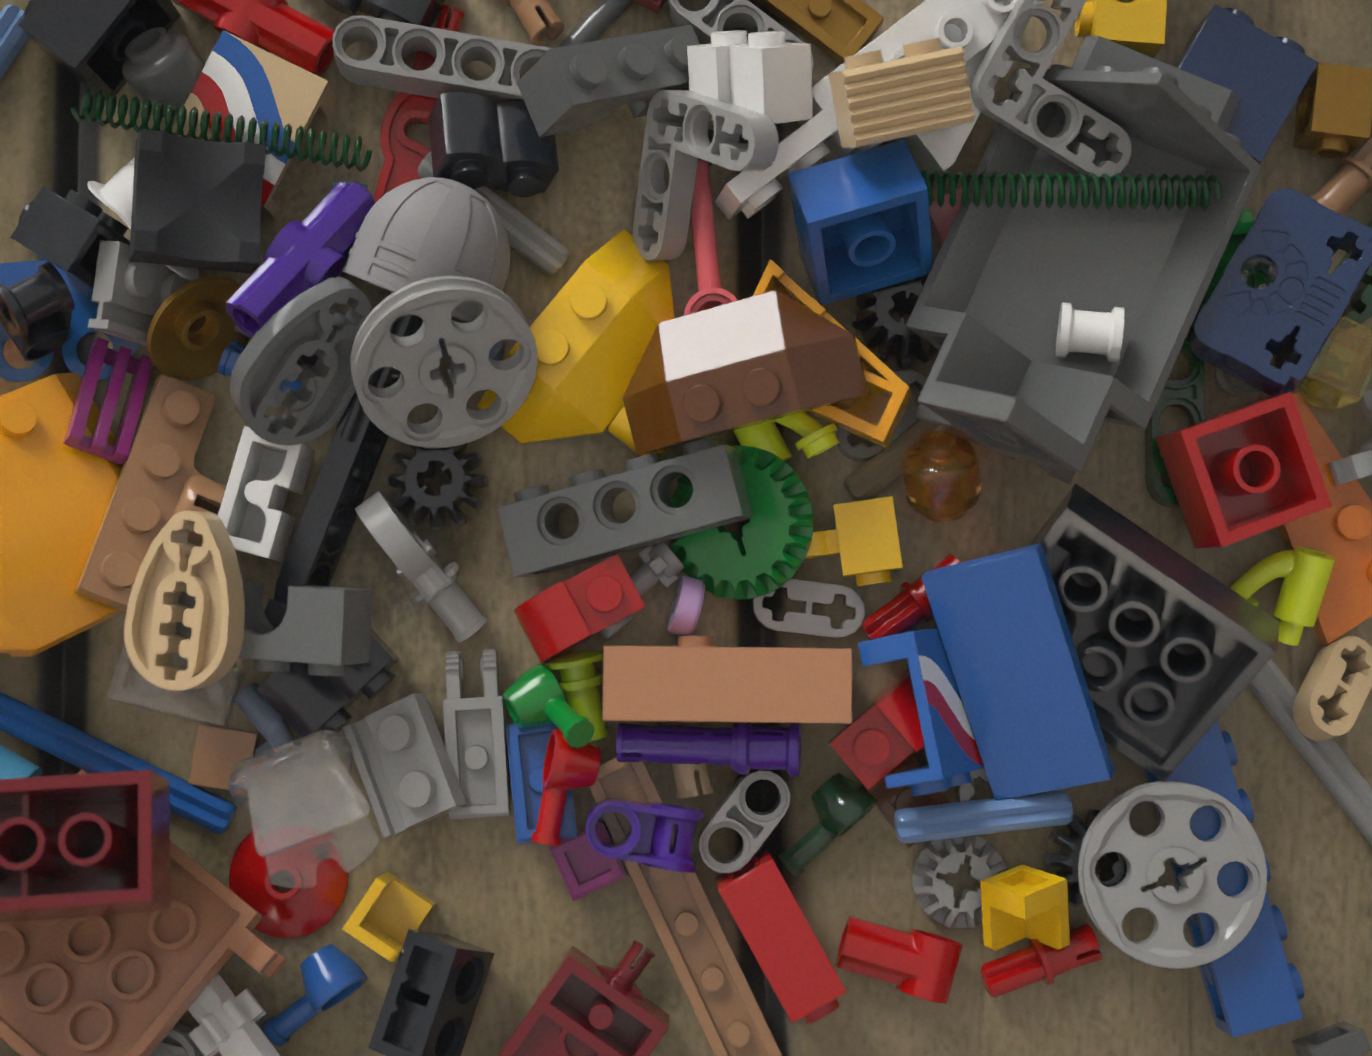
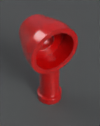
M559 729L552 730L544 758L542 772L543 793L536 831L532 832L531 836L532 842L561 846L562 837L559 835L567 791L595 784L601 758L599 747L588 742L582 747L574 748L564 740L563 733Z

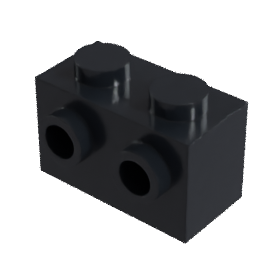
M42 186L35 199L25 206L20 214L18 226L10 237L91 289L94 287L100 241H120L130 245V241L124 237L129 228L104 213L103 209L72 189L63 198Z

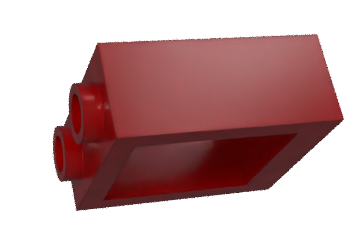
M765 849L754 855L740 870L732 873H723L716 877L720 895L791 1022L794 1023L804 1017L807 1023H813L836 1010L840 1005L836 998L847 991L768 850Z

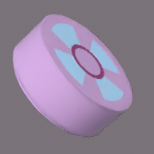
M684 575L680 577L670 608L667 624L668 633L680 636H690L694 633L704 599L705 584H703V580Z

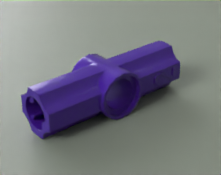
M341 180L301 223L298 220H293L279 232L265 254L264 263L227 301L226 312L234 319L238 328L253 338L258 330L278 310L296 296L329 278L338 277L346 262V256L349 254L350 248H353L356 233L359 232L366 215L375 204L369 191L356 182L347 183Z

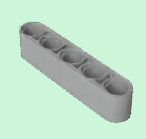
M364 15L351 16L342 20L336 27L332 37L336 65L340 74L354 84L432 98H439L442 93L467 92L488 97L495 102L524 101L517 82L549 49H552ZM357 41H366L376 48V52L366 60H354L345 54L347 48ZM424 51L435 59V63L426 70L416 71L409 68L404 63V60L410 53ZM482 61L487 63L494 73L483 81H475L469 79L462 69L470 62ZM615 108L601 115L592 124H598L607 120L614 113Z

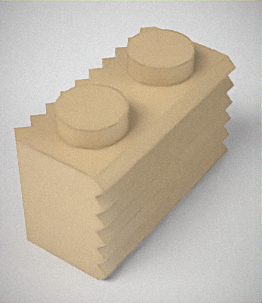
M939 37L903 45L905 58L883 62L881 50L844 57L846 70L828 74L841 147H859L974 122L973 102L970 99L971 90L968 86V76L965 72L966 63L963 59L964 51L962 47L942 50Z

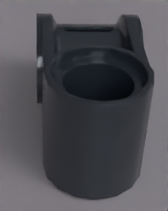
M50 262L39 265L37 274L12 286L6 287L0 284V322L25 361L43 358L59 349L70 339L72 335L70 332L72 311L75 309L74 301L63 277Z

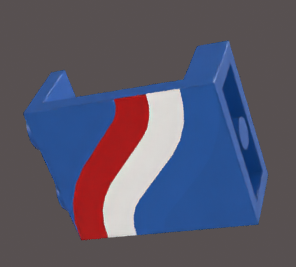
M938 628L910 631L858 642L863 667L908 660L929 764L885 776L887 789L910 785L912 796L948 790V787L971 783L970 771L984 768Z

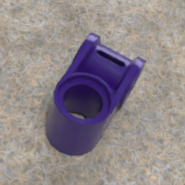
M617 798L605 799L596 803L589 811L586 819V837L590 846L602 856L640 862L643 865L659 869L692 873L696 869V862L691 859L696 824L703 821L705 811L666 803L651 802V804ZM617 811L629 819L630 830L623 841L609 844L597 836L595 826L603 814ZM677 824L673 848L669 850L673 825Z

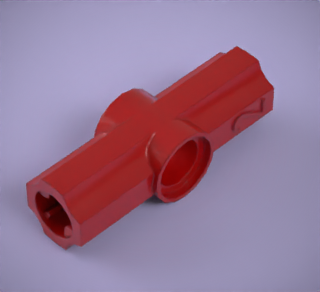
M170 0L172 3L213 24L214 29L221 34L224 30L317 76L326 73L335 58L332 38L334 30L288 6L286 0Z

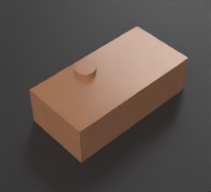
M678 636V646H604L603 720L852 723V649L713 647L714 636Z

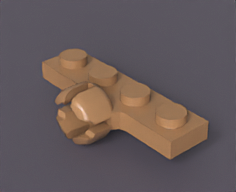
M162 373L157 377L135 432L129 456L124 461L76 586L75 594L127 612L130 592L138 569L151 543L170 518L178 512L187 510L206 511L218 516L226 485L200 475L194 468V457L215 403L216 395L173 377L169 378ZM189 531L187 536L188 543L202 546L203 535L195 531Z

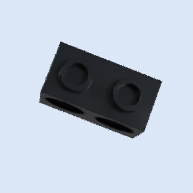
M408 929L368 1048L385 1056H461L495 953L446 934Z

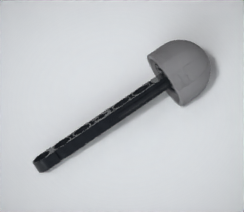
M426 177L404 183L392 189L374 204L366 215L359 232L356 233L353 248H350L349 258L342 269L345 273L391 291L390 295L414 282L440 276H461L477 279L503 292L510 267V244L500 216L481 194L469 186L454 180ZM471 300L462 302L455 307L451 316L468 323L472 322L482 313L483 304ZM412 314L402 315L392 323L390 333L398 337L411 336L421 328L423 319ZM382 367L371 374L368 383L372 387L387 388L398 381L401 372L397 368ZM356 391L340 419L277 578L274 599H269L264 611L268 621L275 628L282 623L287 611L288 587H329L358 515L355 508L364 500L389 437L368 418L359 402Z

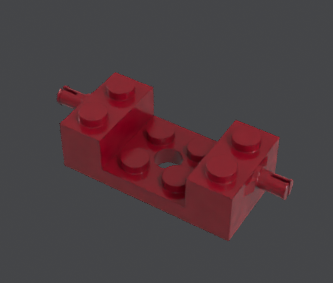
M634 940L627 953L614 969L596 963L572 945L537 995L530 1010L497 1056H650L669 1029V1014L645 998L635 982L650 960L654 958L655 954L646 947L634 966H631L643 949V944Z

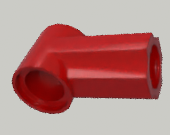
M849 915L838 946L835 965L838 968L869 978H876L896 984V989L914 997L935 1003L947 1004L963 944L934 933L918 929H911V933Z

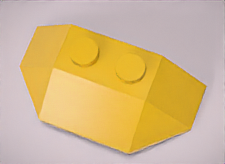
M625 229L586 259L529 327L537 348L535 379L521 407L500 427L521 444L603 434L624 406L622 397L658 323L675 318L669 264L664 260H644L633 242V235ZM519 342L513 346L504 360L516 354L519 349ZM486 390L476 407L479 410L488 408L495 401L497 393Z

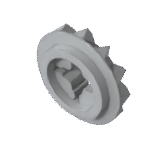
M977 835L931 841L921 851L913 868L912 884L919 905L929 917L949 928H975L978 924L982 923L981 888L975 887L974 890L964 889L962 897H958L957 905L955 906L954 888L946 883L944 879L936 877L937 872L947 874V872L957 873L960 865L964 864L966 855H968L966 863L969 865L968 874L977 879L979 883L981 880L1007 870L995 847Z

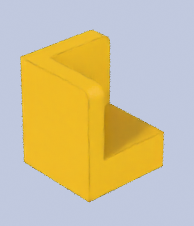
M1021 864L980 881L983 942L985 947L996 951L1024 938L1039 940L1040 943L1058 950L1070 944L1067 879Z
M385 871L374 880L342 930L393 963L400 956L408 929L418 930L435 905V902L390 872Z

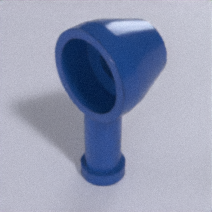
M333 944L319 949L301 963L300 969L306 994L278 1016H272L263 1023V1030L274 1045L282 1047L290 1040V1036L311 1019L349 997L367 981L368 977L362 968Z

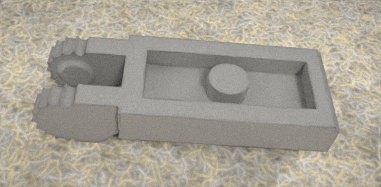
M497 649L483 650L480 667L484 683V697L463 698L465 667L464 660L461 658V652H446L447 699L443 700L445 749L466 801L465 805L449 812V819L509 816L511 814L505 705L503 697L500 696Z

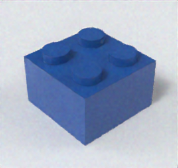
M905 139L787 173L800 257L818 303L821 306L930 273L933 267L928 190Z

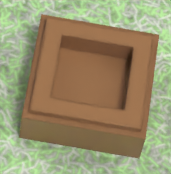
M199 724L188 784L243 793L251 792L256 765L255 751L259 746L261 733Z

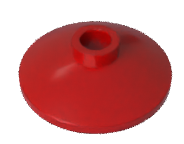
M287 818L274 820L252 831L237 848L229 870V888L264 916L255 929L277 938L302 937L323 927L341 907L348 887L347 862L337 841L320 826L301 819ZM284 869L293 875L294 886L290 891H281L275 885L274 878L278 870Z

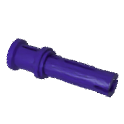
M750 722L733 723L732 728L667 725L645 726L620 723L616 739L617 761L621 763L715 764L731 766L732 771H737L738 775H747L750 769L787 770L790 777H799L801 765V723H790L789 727L752 726Z

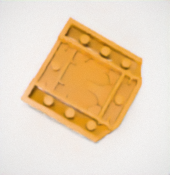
M77 373L53 374L0 396V653H10V657L34 656L124 612L74 593L123 464L119 465L63 444L81 384V379ZM94 400L92 401L83 433L84 436L93 438L100 413ZM110 429L106 444L113 446L115 435Z

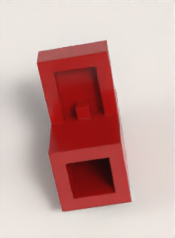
M615 554L566 581L562 580L519 605L513 612L540 663L544 664L595 637V634L646 608L619 555Z
M909 668L871 700L873 703L828 741L829 745L868 790L912 752L915 751L917 753L925 746Z

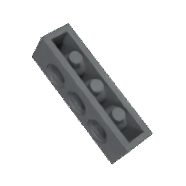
M707 438L683 445L681 447L683 456L661 462L660 454L645 455L626 461L627 471L605 477L603 469L592 470L571 476L569 478L571 487L550 493L548 485H540L515 492V503L497 507L514 577H535L753 518L736 448L726 444L718 446L716 438ZM686 475L692 482L693 494L686 505L677 508L670 501L669 486L676 477ZM628 490L635 499L636 508L633 516L628 521L621 523L613 513V503L621 492ZM572 506L579 516V526L571 537L565 538L559 531L558 518L565 508Z

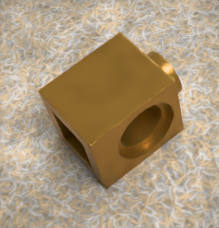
M1318 62L1298 97L1293 147L1312 149V155L1319 158L1338 159L1346 157L1370 139L1372 123V69Z

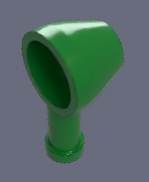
M543 663L524 672L502 695L506 710L518 728L553 723L563 733L564 740L574 748L586 745L594 735L593 724L587 718L580 716L566 702L556 678Z

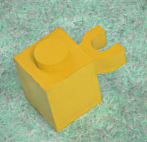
M893 496L834 504L836 529L813 532L810 548L805 559L840 554L843 577L855 576L857 587L892 582L891 571L902 570L903 568Z

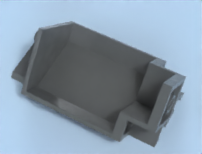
M1085 36L1072 67L1059 64L1051 65L1050 69H1047L1043 79L1116 123L1127 132L1131 141L1132 154L1127 166L1118 173L1122 178L1128 173L1134 178L1141 173L1146 179L1151 174H1155L1158 179L1163 174L1168 175L1170 179L1175 174L1180 175L1182 179L1188 174L1194 179L1200 174L1206 179L1213 174L1220 181L1222 199H1216V187L1214 181H1211L1209 183L1210 204L1204 211L1200 206V194L1203 183L1199 181L1197 184L1198 204L1192 211L1188 206V195L1191 186L1188 180L1185 184L1186 204L1180 211L1176 205L1179 183L1175 180L1173 184L1174 204L1168 210L1164 204L1167 183L1166 180H1163L1161 184L1162 204L1156 210L1153 207L1155 183L1154 180H1151L1149 184L1150 204L1144 210L1141 207L1143 183L1142 180H1139L1137 184L1138 204L1132 210L1129 206L1131 183L1128 179L1125 184L1126 204L1120 210L1117 206L1119 183L1116 179L1113 185L1114 203L1108 209L1105 206L1107 183L1104 179L1101 185L1102 203L1096 209L1093 206L1095 183L1092 179L1089 185L1090 203L1084 209L1081 205L1083 183L1080 179L1077 185V206L1072 209L1069 205L1071 183L1067 179L1065 185L1066 202L1065 206L1060 209L1057 205L1059 184L1056 178L1053 185V205L1048 209L1045 204L1047 184L1044 178L1041 185V205L1036 208L1033 204L1035 184L1032 178L1029 185V205L1024 208L1021 203L1023 185L1020 178L1017 185V205L1012 208L1009 203L1011 186L1008 178L1005 184V204L1000 208L997 203L999 187L996 178L993 184V204L988 208L985 203L987 188L985 178H983L981 184V203L976 208L973 204L974 182L972 179L968 189V205L965 208L962 204L960 205L906 324L907 328L940 350L917 400L919 405L914 417L934 426L938 424L959 429L970 436L969 441L1012 460L1015 457L1028 459L1048 472L1047 475L1069 485L1075 472H1081L1103 421L1146 429L1262 167L1243 149V142L1238 137L1227 132L1241 101L1232 90L1100 36ZM1014 92L1011 93L1009 100H1011ZM1048 102L1038 112L1037 126L1044 136L1052 138L1058 135L1065 125V113L1057 103ZM1085 120L1082 121L1081 127L1086 124ZM999 123L975 172L979 176L985 171L990 177L996 171L1002 177L1008 171L1014 177L1019 172H1022L1026 177L1031 172H1034L1038 177L1046 172L1050 178L1056 172L1062 178L1068 172L1074 178L1080 173ZM1078 133L1072 140V142H1081L1094 150L1096 154L1092 163H1095L1097 160L1109 161L1112 155L1105 147L1109 139L1108 137L1104 140H1093ZM1071 142L1066 146L1067 150H1069ZM1062 302L1071 303L1073 309L1104 313H1111L1114 307H1124V331L1118 363L1108 362L1106 355L1069 352L1065 358L1056 357L1057 328Z

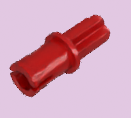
M949 554L932 569L961 562L954 555ZM921 577L911 584L908 582L901 584L902 592L863 621L862 630L869 640L901 634L922 619L926 622L934 619Z
M1087 923L1069 930L1070 944L1059 950L1042 944L1039 940L1030 939L1029 947L984 963L980 974L987 992L991 997H998L1041 980L1046 985L1054 983V977L1076 967L1102 960V954L1099 951L1100 946L1093 930Z

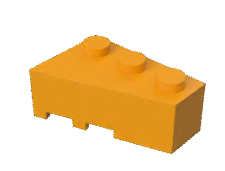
M771 259L769 260L753 296L776 290L845 329L814 298L810 297L787 276ZM855 337L870 394L805 412L828 423H835L837 427L888 449L912 398V393L904 381Z

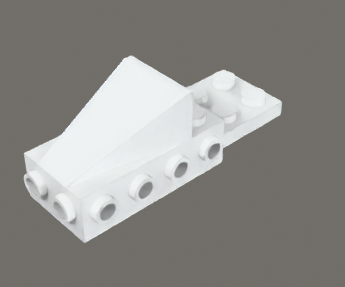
M925 0L855 55L881 50L883 62L905 58L903 45L940 37L942 50L962 47L964 51L963 59L966 63L965 72L968 76V86L970 88L974 74L1009 12L1013 10L1017 0ZM1034 0L1033 3L1041 5L1042 1ZM1032 16L1025 18L1020 23L1017 31L1018 41ZM1004 52L1002 58L1009 60L1010 56ZM845 62L831 73L846 70ZM827 75L812 87L813 118L797 121L801 127L778 144V152L773 164L764 171H742L724 186L715 203L728 220L740 211L749 219L776 198L775 195L783 189L779 181L788 175L787 173L818 165L824 157L829 162L880 147L883 142L887 145L904 139L920 173L924 170L930 177L936 170L941 174L954 164L981 111L975 107L973 102L974 122L859 147L842 148L829 76ZM991 78L989 86L994 89L999 78Z

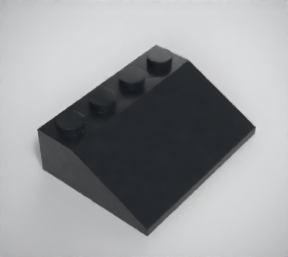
M1075 483L1029 546L1042 544L1105 742L1164 782L1277 652L1279 621Z

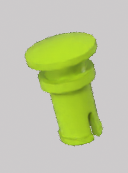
M578 650L553 658L547 662V667L549 670L560 669L561 680L557 682L562 692H564L566 702L580 716L587 718L593 724L594 735L589 741L591 742L609 736L605 720H603V708L598 686L603 684L602 673H596L594 664L603 660L604 652Z

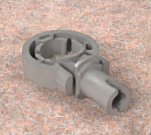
M378 490L355 508L369 532L395 563L397 574L403 579L407 577L417 588L410 595L409 600L413 604L418 602L422 605L428 603L453 633L458 643L468 639L487 622L486 616L480 613L471 599L455 581L458 578L456 573L459 569L458 564L452 562L443 568L434 557L437 552L429 540L426 539L423 542L399 510L394 508L392 502L382 491Z

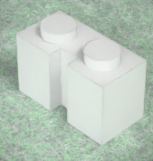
M735 30L711 32V44L687 46L689 91L766 115L774 124L813 118L811 45L809 43H785L784 31L748 33L747 42V31Z
M244 426L218 513V517L223 521L235 550L283 563L296 517L282 511L288 491L303 495L315 453L313 448L305 443L298 445L274 444L259 437L250 427Z

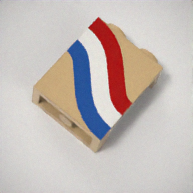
M223 30L184 104L187 109V116L183 131L184 135H187L189 131L190 110L196 107L198 109V122L195 135L198 137L201 132L202 112L208 109L210 112V122L207 138L210 139L212 136L213 116L219 111L222 115V122L218 135L219 140L222 141L226 115L231 113L234 121L230 139L231 142H234L237 119L243 115L245 118V128L242 142H247L249 121L255 117L257 128L254 143L258 144L260 141V125L266 119L269 123L265 141L268 150L271 144L273 124L278 121L280 124V134L277 146L278 151H280L283 146L284 128L290 123L292 126L289 143L291 154L295 147L297 127L300 125L303 127L304 137L315 113L328 118L338 97L329 81ZM177 120L172 128L173 133L177 130ZM272 152L269 155H265L261 213L276 220L281 209L272 197L292 159L289 160L285 153L281 157H277Z

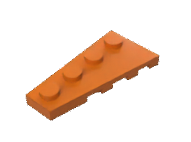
M1299 392L1293 394L1332 506L1280 525L1278 530L1282 541H1287L1290 550H1293L1294 546H1304L1323 551L1336 558L1316 619V625L1314 626L1320 645H1328L1372 616V501L1357 479L1335 485L1328 463L1343 458Z

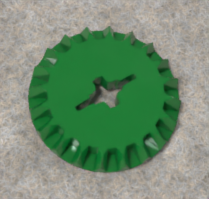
M734 445L732 447L737 450L754 516L750 518L749 523L742 527L744 535L741 537L742 540L739 539L736 532H726L724 526L672 539L668 547L685 567L681 571L689 577L703 580L706 591L717 597L739 600L752 599L769 594L791 579L804 562L809 551L814 520L808 491L796 471L787 462L777 455L760 448ZM686 475L676 479L678 485L673 496L670 498L672 504L677 508L686 505L693 494L692 482Z

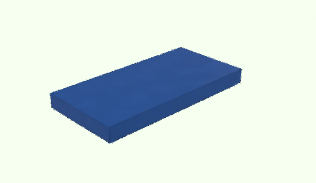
M1039 543L926 571L921 576L995 800L1111 780L1115 770L1042 544Z

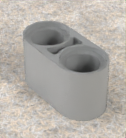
M752 769L747 775H742L704 823L699 833L698 846L702 860L709 868L719 873H732L740 870L750 861L783 818L790 805V792L785 781L777 773L766 769ZM760 779L773 782L778 790V800L775 806L765 812H756L750 809L745 801V793L748 787L754 781ZM723 827L736 830L742 837L740 851L729 859H720L714 856L708 848V841L711 835L717 829Z

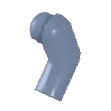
M253 683L244 687L237 694L235 703L267 740L256 748L255 758L268 772L277 773L282 770L287 762L293 763L298 747L288 723L256 690L260 685Z

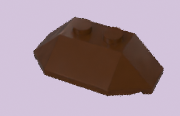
M774 290L658 323L622 399L637 456L869 395L870 393L855 335Z

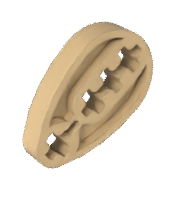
M187 510L174 514L153 540L138 569L130 592L124 622L126 650L138 673L157 687L178 691L203 688L218 682L234 666L243 644L245 604L243 581L237 554L223 521L217 515L206 511ZM189 531H195L203 535L202 546L188 543L187 536ZM181 592H187L188 595L195 597L196 603L194 608H188L185 604H180ZM183 622V625L186 627H191L192 635L190 639H185L184 636L176 634L177 623ZM174 653H179V656L188 659L186 670H181V667L172 663Z

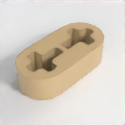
M1347 636L1324 645L1317 653L1292 707L1293 720L1298 730L1305 737L1313 741H1325L1349 732L1354 726L1372 688V647L1365 640L1357 636ZM1346 655L1349 658L1348 662L1346 663L1340 656ZM1347 667L1353 674L1342 678ZM1329 699L1325 710H1323L1318 703ZM1324 714L1331 720L1330 722L1325 723L1322 720Z

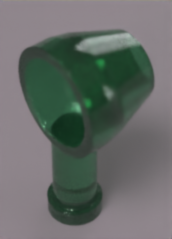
M839 772L829 778L811 795V800L820 822L789 850L785 849L778 855L784 866L797 878L805 872L804 868L831 843L854 827L879 802L862 785Z

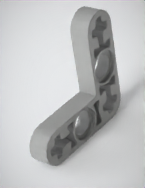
M1017 0L1013 10L1009 12L974 74L970 88L971 98L975 107L989 118L1084 175L1089 176L1091 173H1094L1099 178L1103 173L1108 174L1109 177L1120 173L1127 166L1132 154L1131 141L1127 132L1116 123L1043 79L1044 74L1086 0H1054L1050 8L1061 10L1060 16L1050 8L1034 4V0ZM1029 16L1038 18L1046 28L1045 43L1040 50L1034 53L1024 50L1017 39L1020 23ZM1004 52L1013 60L1030 64L1028 72L1024 68L1014 69L1009 78L1007 87L1010 91L1014 92L1011 100H998L994 103L992 100L995 96V90L989 86L990 79L1005 77L1014 63L1002 58ZM1048 102L1057 103L1065 113L1063 130L1052 138L1044 136L1037 126L1038 112ZM1085 120L1086 124L1081 127L1082 121ZM1078 133L1093 140H1104L1108 137L1109 139L1105 147L1112 155L1109 161L1097 160L1095 163H1092L1096 154L1094 150L1081 142H1072V140ZM1071 142L1070 148L1067 150L1066 146Z
M660 90L652 97L647 111L633 222V242L644 260H675L684 251L688 236L698 158L732 171H764L773 164L778 152L779 138L776 126L766 115L688 90ZM676 115L685 116L683 126L680 121L676 120ZM711 116L714 123L712 143H710L708 136V124ZM740 134L748 140V145L738 143ZM667 164L670 172L668 189L666 187L665 182V169Z

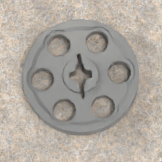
M461 276L433 277L414 282L395 291L380 302L366 317L352 346L351 376L364 412L375 426L385 434L413 446L425 448L453 447L488 435L502 426L517 412L526 400L535 379L537 348L524 315L515 302L504 292L486 282ZM471 300L483 304L482 313L472 322L457 323L451 319L453 310L462 302ZM412 314L423 319L421 328L411 336L398 337L390 333L392 323L402 315ZM440 338H442L448 356L452 358L449 363L450 369L447 370L451 386L449 389L442 372L438 370L440 366L439 359L442 358L439 346ZM504 339H513L519 342V349L511 358L504 361H496L489 357L492 346ZM382 367L397 368L401 372L398 381L387 388L372 387L368 383L371 374ZM480 390H491L497 393L493 404L486 409L477 411L466 407L471 395ZM433 404L438 407L436 416L427 423L414 424L407 420L410 411L418 405Z
M1158 781L1142 784L1123 792L1111 800L1094 818L1086 832L1080 849L1078 882L1082 901L1092 922L1101 934L1118 949L1139 961L1157 967L1190 968L1209 963L1227 954L1249 933L1263 906L1267 886V867L1258 835L1251 823L1235 805L1219 794L1200 786L1177 781ZM1151 801L1159 809L1161 816L1160 824L1153 833L1141 836L1136 834L1131 828L1129 815L1137 803ZM1203 806L1213 807L1221 818L1219 832L1209 840L1197 839L1190 828L1192 814ZM1115 851L1121 854L1126 861V876L1115 886H1105L1096 877V862L1103 854ZM1167 859L1178 865L1189 864V866L1185 867L1186 870L1178 875L1181 885L1176 889L1165 882L1154 883L1158 881L1159 876L1165 873L1163 862ZM1237 861L1247 871V885L1241 893L1227 896L1218 887V872L1228 862ZM1134 908H1146L1154 920V928L1151 934L1140 942L1128 940L1122 930L1124 916ZM1202 912L1208 914L1213 920L1214 935L1205 945L1199 947L1191 946L1184 938V924L1191 915Z

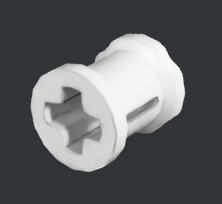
M1062 302L1057 328L1056 357L1065 358L1069 352L1106 355L1108 362L1118 363L1124 331V307H1114L1111 313L1076 310L1073 309L1071 303Z

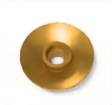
M206 276L183 285L162 303L150 323L147 334L149 358L162 374L182 381L204 378L218 371L221 356L225 348L229 347L231 340L235 339L243 345L246 344L247 340L233 330L236 322L226 312L227 301L242 284L226 276Z

